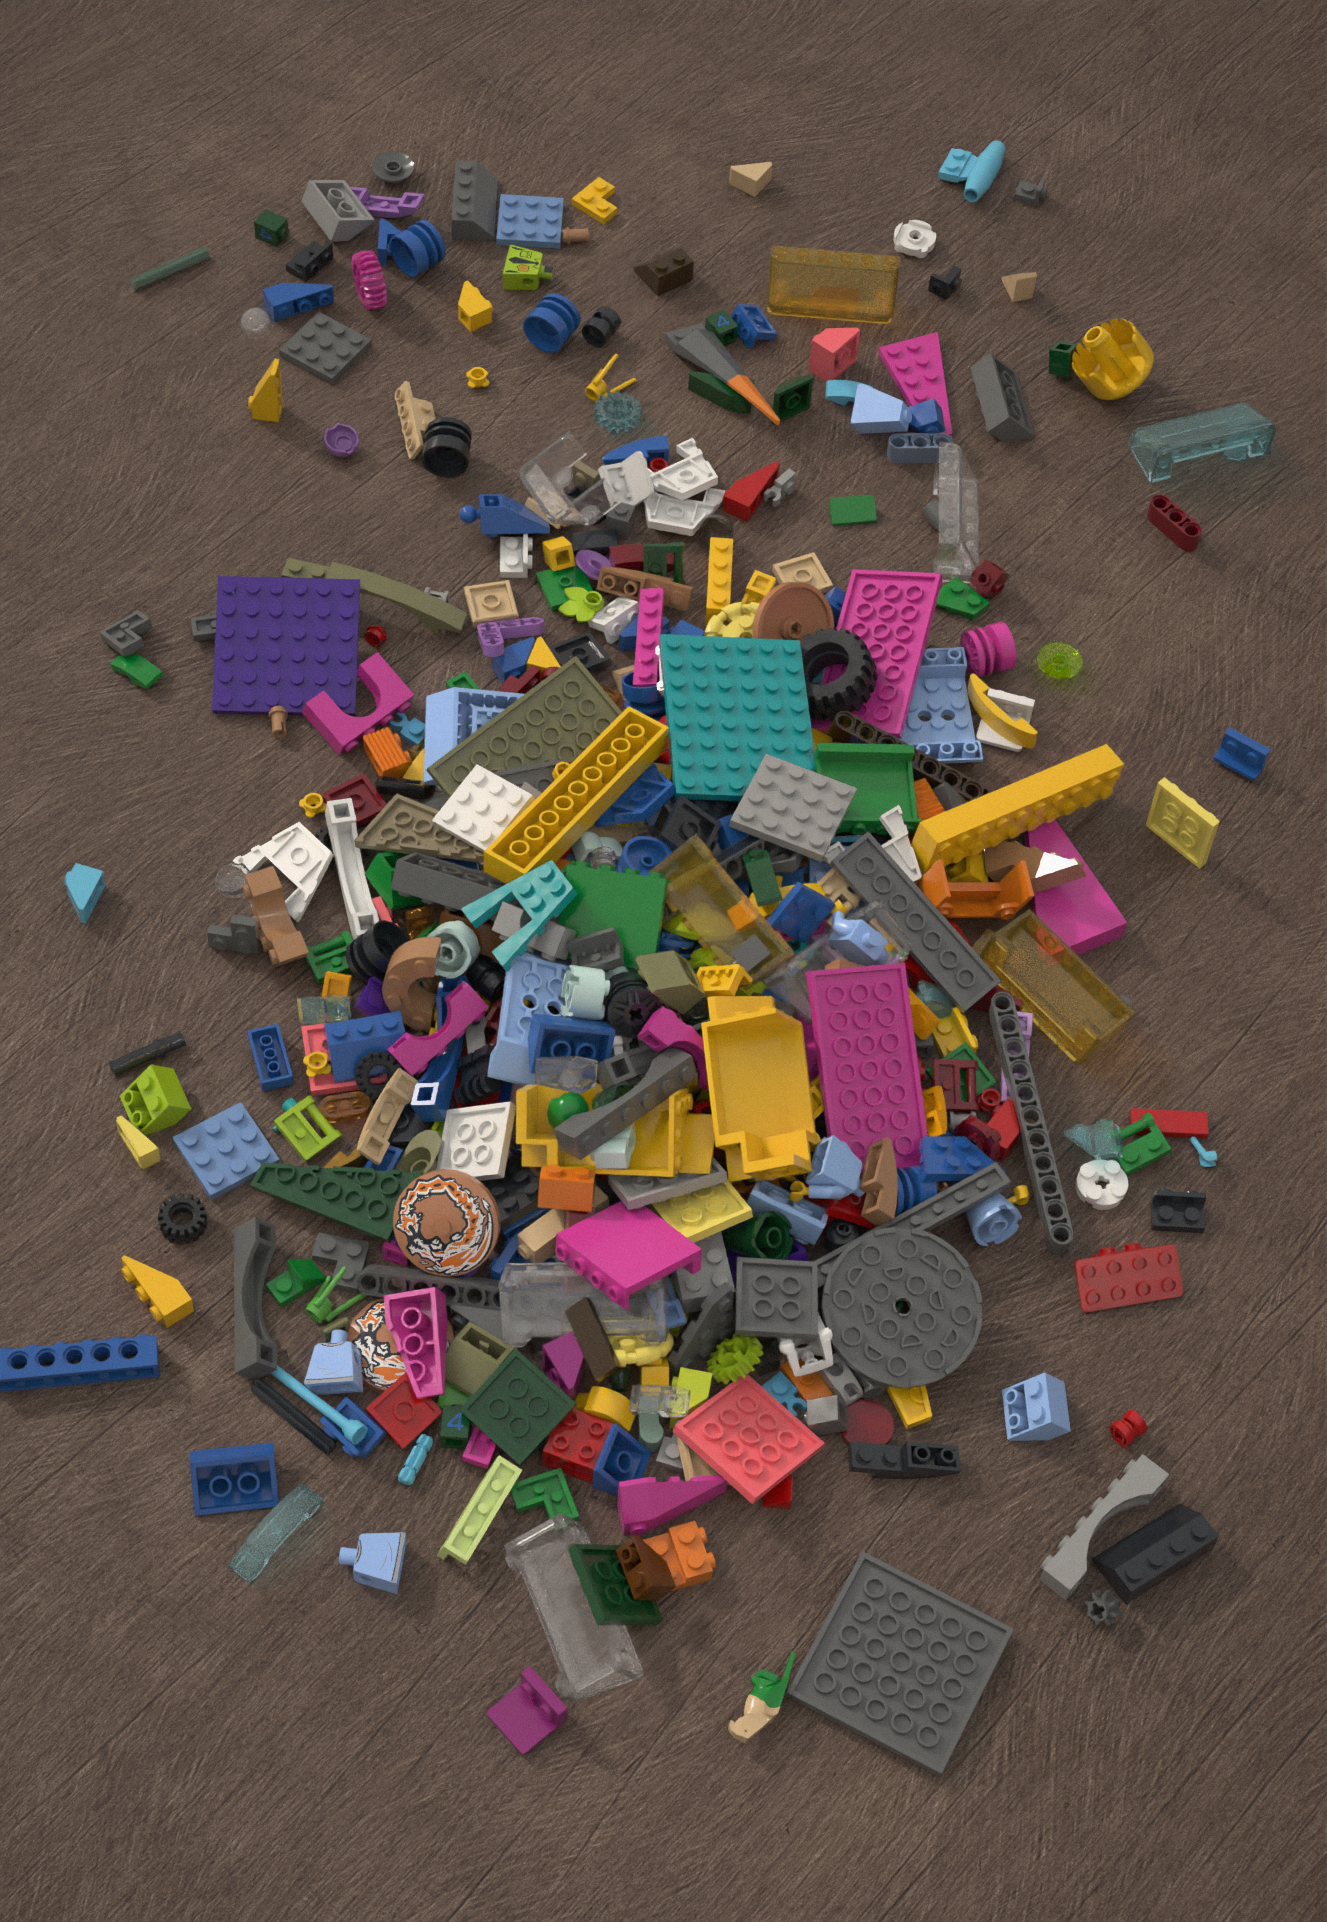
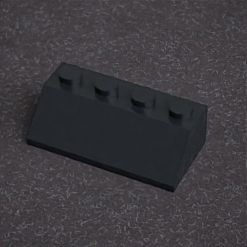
M1178 1504L1093 1557L1092 1561L1126 1605L1213 1550L1219 1535L1201 1513Z

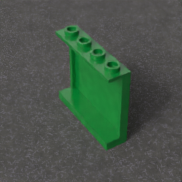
M817 744L814 753L816 773L857 788L856 795L836 834L841 832H852L857 835L867 832L879 835L889 834L879 818L897 805L901 807L904 825L907 826L908 835L916 833L922 819L917 818L912 759L915 754L914 745Z
M576 861L575 866L567 865L566 879L578 894L560 913L559 924L577 931L574 939L612 927L615 928L624 945L623 967L640 969L635 960L638 956L658 953L668 883L672 884V880L665 879V873L650 871L649 876L640 875V870L625 868V873L615 872L616 866L601 864L600 869L591 868V863ZM569 951L567 958L572 959V955Z

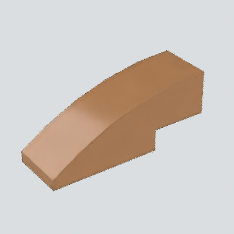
M888 1137L870 1144L859 1189L867 1193L861 1216L876 1226L893 1220L897 1205V1168L892 1142Z

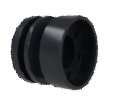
M451 417L437 418L427 425L422 452V464L427 471L433 475L446 478L459 476L466 471L469 465L472 431L469 426L463 421Z
M386 920L378 921L346 947L345 956L347 964L355 977L365 985L368 984L369 978L373 976L383 982L393 953L410 940L404 931L393 922Z
M621 972L609 979V994L607 996L604 995L603 1005L605 1006L604 1014L618 1035L626 1038H638L637 1036L652 1013L660 1009L661 1004L659 999L647 988V982L638 973Z

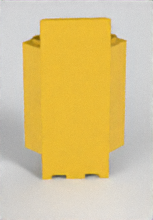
M772 996L708 997L710 1021L701 1023L715 1146L725 1151L729 1182H739L752 1178L753 1181H773L782 1177L790 1181L796 1180V1175L812 1172L809 1146L817 1145L802 1022L775 1008L774 997Z
M597 1083L528 1084L516 1091V1144H522V1167L558 1165L568 1169L583 1167L596 1171V1174L674 1177L678 1173L710 1174L715 1146L712 1114L689 1113V1110H692L693 1095L689 1094V1087H683L634 1122L636 1143L628 1168H595V1161H591L590 1154L580 1160L560 1150L555 1131L548 1121L547 1110L549 1103L552 1099L562 1096L563 1093L574 1092L584 1097L589 1105V1111L617 1100L636 1085L619 1084L603 1091L601 1085Z

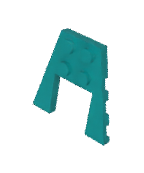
M550 860L468 904L461 910L472 925L478 928L500 910L502 902L510 903L513 899L517 898L532 920L492 951L502 967L509 971L511 969L509 964L517 955L521 957L529 949L527 944L536 934L540 936L546 930L544 925L553 915L556 918L578 893L556 864Z

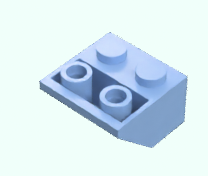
M1042 1373L1002 1390L1008 1440H1050L1071 1432L1064 1381L1047 1373Z

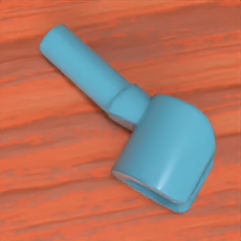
M1191 1137L1190 1141L1199 1154L1200 1165L1202 1167L1216 1166L1214 1162L1217 1160L1216 1152H1206L1196 1137Z

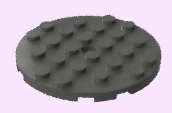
M884 1228L855 1240L839 1255L832 1265L822 1292L823 1323L825 1328L828 1327L832 1331L831 1344L835 1351L859 1375L888 1387H922L948 1376L968 1357L977 1342L982 1325L981 1303L983 1301L978 1281L975 1280L969 1269L967 1261L954 1247L943 1239L915 1228ZM899 1300L905 1301L909 1306V1312L906 1314L897 1313L896 1302Z

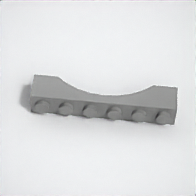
M1142 1454L1137 1461L1132 1459L1123 1470L1125 1475L1122 1479L1115 1478L1107 1489L1109 1494L1104 1499L1099 1497L1090 1509L1092 1511L1088 1518L1083 1516L1075 1525L1074 1530L1076 1532L1071 1538L1066 1535L1057 1547L1059 1549L1058 1553L1054 1557L1050 1554L1040 1566L1043 1571L1039 1580L1065 1601L1083 1582L1087 1572L1089 1542L1098 1528L1109 1518L1121 1511L1135 1506L1148 1505L1165 1486L1169 1474Z

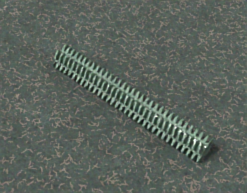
M206 246L129 279L134 291L135 288L136 290L140 289V286L143 288L142 285L145 287L147 283L150 285L149 282L152 284L154 280L157 282L159 278L161 280V277L164 279L166 275L168 277V274L170 276L171 274L173 275V272L175 274V270L178 273L180 269L183 270L185 267L187 269V266L190 267L192 264L194 266V263L197 264L201 260L204 261L208 257L211 258Z

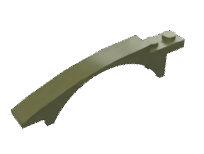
M288 558L281 573L283 578L360 579V593L376 596L401 606L420 619L435 634H439L440 629L461 633L467 618V613L414 587L373 572L332 562L331 566L328 567Z

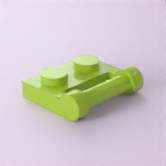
M311 1095L274 1120V1125L305 1163L328 1146L336 1143L343 1136L338 1129L335 1130L315 1106V1100ZM303 1111L309 1113L326 1137L321 1139L301 1114Z

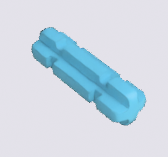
M425 1434L419 1436L416 1441L417 1445L413 1447L404 1464L405 1467L402 1468L398 1475L399 1482L407 1486L412 1485L416 1477L415 1474L419 1472L427 1456L426 1453L430 1451L433 1445V1439Z

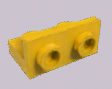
M738 964L699 967L696 974L706 993L704 997L735 996L739 985L751 984L753 980L745 968Z
M957 1007L952 1008L951 1016L941 1018V1022L932 1032L933 1042L941 1058L965 1042L976 1054L978 1041L974 1034L971 1035L968 1029L966 1016L964 1014L961 1015Z

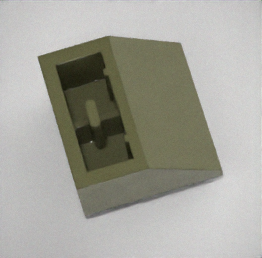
M674 950L641 955L635 959L640 968L638 973L647 982V988L657 998L663 1000L670 1010L676 1009L684 1015L706 996L690 962Z
M469 1321L454 1338L446 1353L445 1381L467 1395L472 1396L514 1351V1347Z

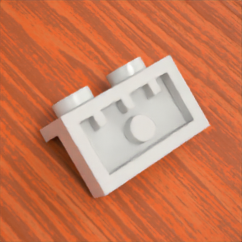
M528 533L523 534V537H500V578H528V569H532V555H528V551H532V537H528Z
M619 596L603 607L601 611L595 613L594 618L588 621L589 627L604 632L607 643L612 644L619 639V634L638 617L639 603Z

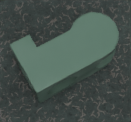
M666 1396L638 1397L639 1443L651 1453L656 1452L660 1449L663 1441L664 1431L663 1427L659 1424V1417H665Z

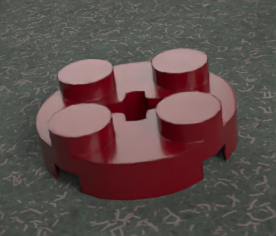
M970 1115L955 1127L954 1136H965L994 1162L999 1158L1001 1153L999 1144L1001 1135L996 1129L990 1128L975 1115Z

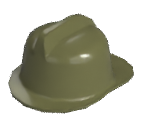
M425 1130L412 1138L395 1170H400L401 1172L424 1171V1173L436 1170V1158L442 1146L439 1133L434 1130Z

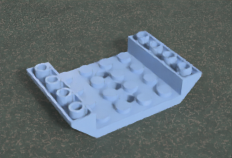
M964 647L929 648L924 650L902 739H900L909 745H914L916 749L944 764L983 762L980 740H975L965 682L967 662ZM925 716L928 717L930 720L924 722L921 721L919 717ZM942 716H951L953 720H944Z
M535 950L534 953L526 951L521 957L517 955L509 964L511 969L506 971L497 1043L490 1054L487 1077L523 1086L528 1084L561 1085L565 1082L593 1083L594 1079L530 1073L528 1035L532 1014L564 1017L561 1013V1005L566 1006L565 998L561 997V990L567 970H571L569 966L572 965V959L566 958V960L556 958L554 962L541 957L542 952ZM523 1000H530L534 1004V1008L526 1007ZM547 1006H554L559 1011V1014L554 1015L550 1013Z

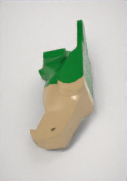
M791 1652L781 1679L777 1677L778 1675L764 1669L751 1677L754 1689L746 1699L744 1716L740 1717L736 1722L732 1720L729 1722V1732L735 1739L746 1743L774 1720L779 1712L790 1678L789 1675L795 1652Z

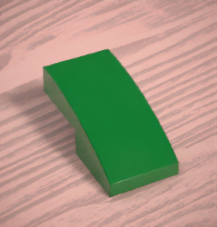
M135 653L125 657L120 654L110 663L113 671L128 676L132 684L148 689L163 676L160 669Z

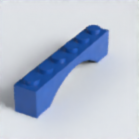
M465 974L455 978L443 976L440 978L436 995L437 1031L443 1026L447 1017L445 997L463 981L472 987ZM466 1033L457 1040H451L443 1054L438 1057L434 1056L431 1059L426 1073L415 1085L411 1107L422 1122L445 1121L458 1071L457 1059L461 1057Z

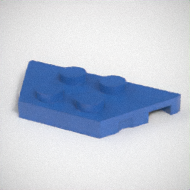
M651 764L597 819L595 826L646 821L675 794L673 783L667 780L662 772L658 771L655 764Z
M924 1136L919 1143L921 1153L920 1165L923 1166L924 1170L921 1174L922 1181H962L995 1163L965 1136Z

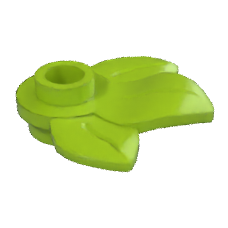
M580 587L565 588L564 591L569 601L561 605L559 611L568 617L576 616L578 622H587L594 618L596 612L603 609L604 600L601 594L596 591L588 592Z

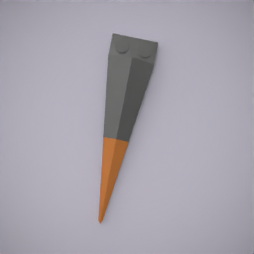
M700 323L665 333L664 341L675 353L697 364L729 385L779 426L780 419L714 332L708 331Z

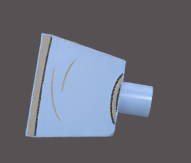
M333 1330L330 1343H319L314 1347L304 1385L316 1395L363 1392L361 1354L352 1342L347 1341L348 1333L344 1330Z
M406 1533L361 1534L357 1549L341 1547L339 1564L354 1566V1581L398 1594L406 1549Z

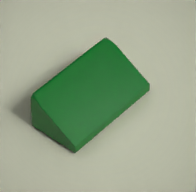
M874 495L838 497L829 500L828 510L832 526L877 522Z

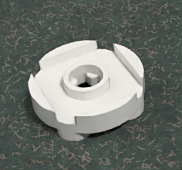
M909 220V223L904 225L902 222L894 231L893 241L895 250L907 255L924 258L935 246L936 233L931 230L932 227L928 223L920 220Z
M1093 1160L1081 1166L1075 1182V1188L1079 1198L1084 1203L1086 1200L1095 1209L1108 1210L1117 1207L1121 1200L1124 1199L1128 1190V1179L1117 1161ZM1100 1180L1106 1182V1189H1102L1100 1185L1095 1183H1098Z

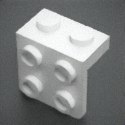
M641 451L635 452L621 463L601 466L598 469L610 507L613 500L637 506L654 494V484L647 469V461Z
M989 688L987 697L1014 722L1023 718L1028 724L1030 723L1035 703L1034 699ZM981 719L976 740L1015 752L1022 750L1023 746L1005 739Z

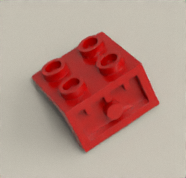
M573 1409L550 1434L543 1450L542 1466L553 1470L561 1468L564 1474L593 1484V1471L613 1422Z

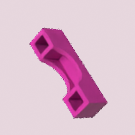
M465 981L461 982L445 997L447 1017L443 1026L437 1032L422 1037L406 1032L387 1049L411 1076L415 1073L420 1074L427 1068V1062L430 1059L443 1054L451 1040L459 1039L467 1031L466 1027L472 1021L477 1022L485 1015L488 1005Z
M664 1006L652 1013L637 1037L657 1053L663 1049L673 1047L692 1055L699 1072L698 1086L709 1094L703 1038L695 1028L686 1025L677 1018L675 1012L666 1009Z

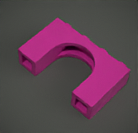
M378 652L361 663L357 670V677L375 698L376 711L366 717L350 716L344 713L325 691H322L308 701L302 711L304 716L338 755L344 751L347 753L351 752L357 747L358 741L364 735L376 732V728L380 725L385 727L394 719L393 716L398 712L404 713L412 706L413 692Z

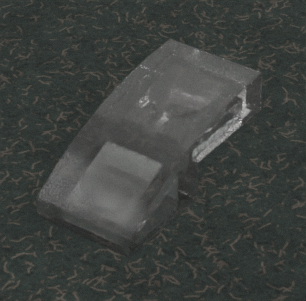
M632 1385L629 1411L633 1415L659 1413L662 1418L686 1417L689 1411L691 1391L686 1388L673 1386Z

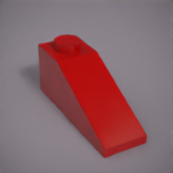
M774 462L736 481L731 489H727L723 495L724 512L748 522L763 501L764 492L772 488L775 480L779 477L780 463Z

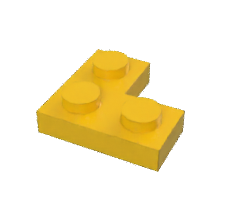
M598 177L572 198V205L604 225L617 214V207L606 201L615 193V186Z

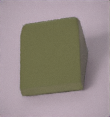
M339 1317L317 1329L324 1343L331 1342L333 1330H344L348 1333L349 1320L347 1317Z

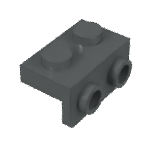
M613 927L567 941V947L572 955V965L597 968L603 971L624 966V945L616 929Z

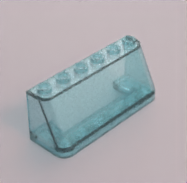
M1237 403L1166 422H1159L1146 427H1139L1133 431L1128 445L1149 482L1152 483L1170 478L1174 463L1215 452L1248 444L1246 452L1250 458L1270 453L1277 428L1269 417L1248 403Z

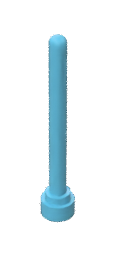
M278 1365L277 1370L270 1373L342 1428L344 1437L352 1444L356 1445L364 1439L368 1428L359 1420H348Z

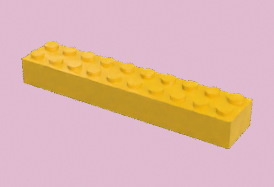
M628 706L484 851V872L508 884L550 860L556 863L666 750L669 727Z
M1105 744L920 822L911 843L919 868L925 874L938 860H942L944 866L950 863H958L964 857L971 854L977 855L985 848L995 847L1006 839H1014L1020 833L1027 830L1032 831L1046 822L1051 823L1062 815H1070L1076 809L1088 807L1097 800L1107 799L1113 793V787L1120 778V772L1124 763Z

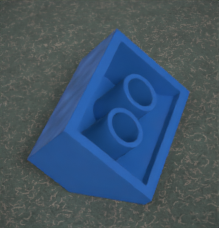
M400 1011L324 1024L325 1042L334 1082L341 1083L355 1080L354 1073L357 1069V1062L360 1063L361 1057L363 1055L366 1057L371 1051L373 1053L377 1051L387 1052L394 1057L387 1049L405 1034ZM399 1063L401 1069L406 1071L404 1067ZM375 1066L370 1070L369 1077L388 1074V1070L383 1066Z
M532 1014L528 1035L530 1073L598 1080L593 1066L611 1058L616 1031L607 1021Z
M274 1442L190 1451V1471L195 1516L279 1506Z

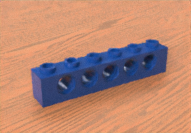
M141 1334L134 1338L112 1337L109 1340L102 1341L88 1339L83 1340L81 1343L68 1344L66 1342H58L49 1346L29 1345L26 1348L17 1349L10 1347L0 1348V1392L160 1377L157 1337L147 1334ZM129 1354H136L132 1359L125 1358ZM100 1357H109L106 1361H97ZM74 1359L81 1360L77 1364H70V1362ZM46 1362H54L51 1366H42ZM20 1364L26 1365L22 1369H14L16 1366Z

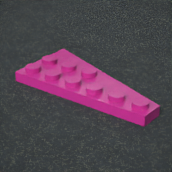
M938 332L879 347L878 354L908 406L910 407L934 398L943 412L946 431L941 433H946L952 438Z

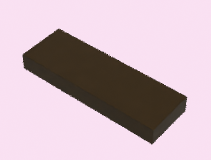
M584 1297L565 1310L595 1380L601 1382L622 1368L591 1298Z

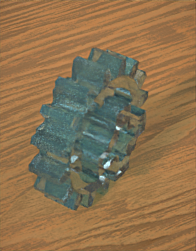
M616 390V394H612L608 391L607 397L600 395V400L595 401V421L600 422L601 428L607 426L609 432L612 429H616L617 433L620 432V429L628 432L629 426L635 428L636 423H640L642 416L640 401H635V395L628 397V392L620 394L619 390Z

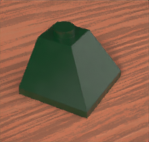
M812 375L797 376L778 385L774 391L773 411L780 419V422L810 409L813 387Z

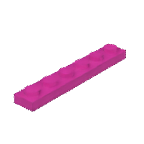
M664 588L640 589L633 687H652L658 683L659 657L656 655V647L659 646L658 639L660 634H662Z

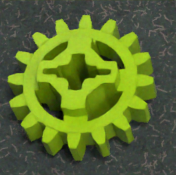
M734 1334L732 1339L725 1338L720 1345H717L716 1348L718 1350L716 1352L710 1353L712 1359L707 1361L709 1366L707 1370L709 1373H713L712 1376L718 1383L722 1381L724 1384H727L730 1380L736 1383L738 1377L745 1378L746 1374L755 1370L753 1365L761 1362L758 1357L764 1353L761 1350L763 1346L755 1336H738Z

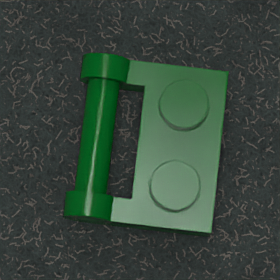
M348 931L342 932L340 936L315 946H307L309 955L304 957V960L310 967L318 985L324 983L327 971L345 975L351 973L345 956L346 947L353 941ZM342 945L345 946V947L339 948V949H337V950L331 951V952H329V953L323 954V955H321V956L315 957L316 955H319V954H321V953L327 952V951H329V950H332V949H334V948L340 947V946H342Z
M1149 1112L1144 1114L1141 1120L1114 1134L1109 1133L1104 1136L1106 1144L1126 1176L1172 1153L1170 1145ZM1146 1128L1150 1131L1149 1134L1122 1148L1117 1144Z

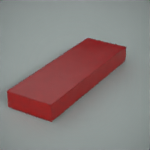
M1131 1108L1130 1125L1141 1120L1142 1116L1149 1112L1164 1137L1191 1138L1195 1136L1196 1138L1207 1139L1209 1135L1207 1112ZM1146 1128L1134 1135H1147L1150 1131Z

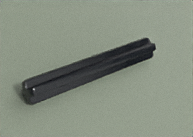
M258 1378L252 1383L251 1391L325 1454H330L336 1448V1440L326 1434L324 1430L263 1379Z

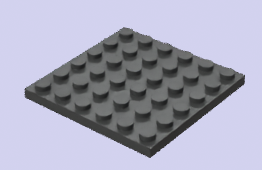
M862 1551L793 1679L786 1697L941 1778L1014 1628Z

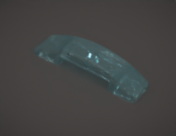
M303 1483L283 1498L259 1523L230 1562L229 1568L251 1584L269 1564V1557L303 1520L306 1522L324 1502V1499Z

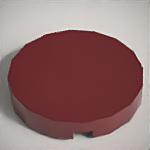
M860 1400L847 1407L848 1431L841 1432L845 1444L861 1442L888 1445L894 1432V1421L890 1412L884 1406L871 1400Z

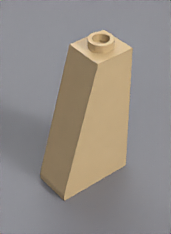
M597 1185L592 1206L595 1207V1214L609 1207V1197ZM552 1209L517 1234V1249L525 1260L530 1259L536 1266L556 1255V1234L564 1230L565 1210Z

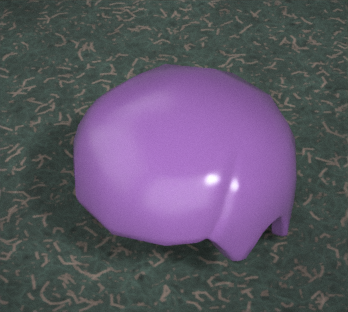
M337 423L334 427L326 429L324 442L327 450L333 456L342 458L350 456L358 449L359 437L356 430L351 426Z

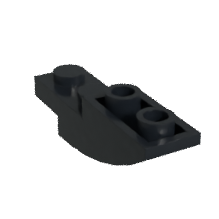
M850 1442L848 1445L849 1472L872 1473V1478H932L958 1474L961 1471L959 1448L954 1445L906 1442L903 1446Z

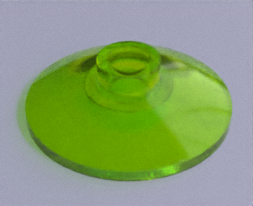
M1052 641L1044 644L1038 650L1036 662L1039 669L1047 676L1055 679H1068L1080 672L1083 658L1080 651L1073 645L1062 641Z

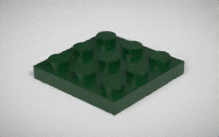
M515 1349L459 1410L521 1467L577 1404L523 1354Z
M574 1544L568 1549L572 1564L576 1569L583 1592L587 1597L597 1625L656 1626L663 1621L656 1601L634 1600L616 1549L621 1545Z

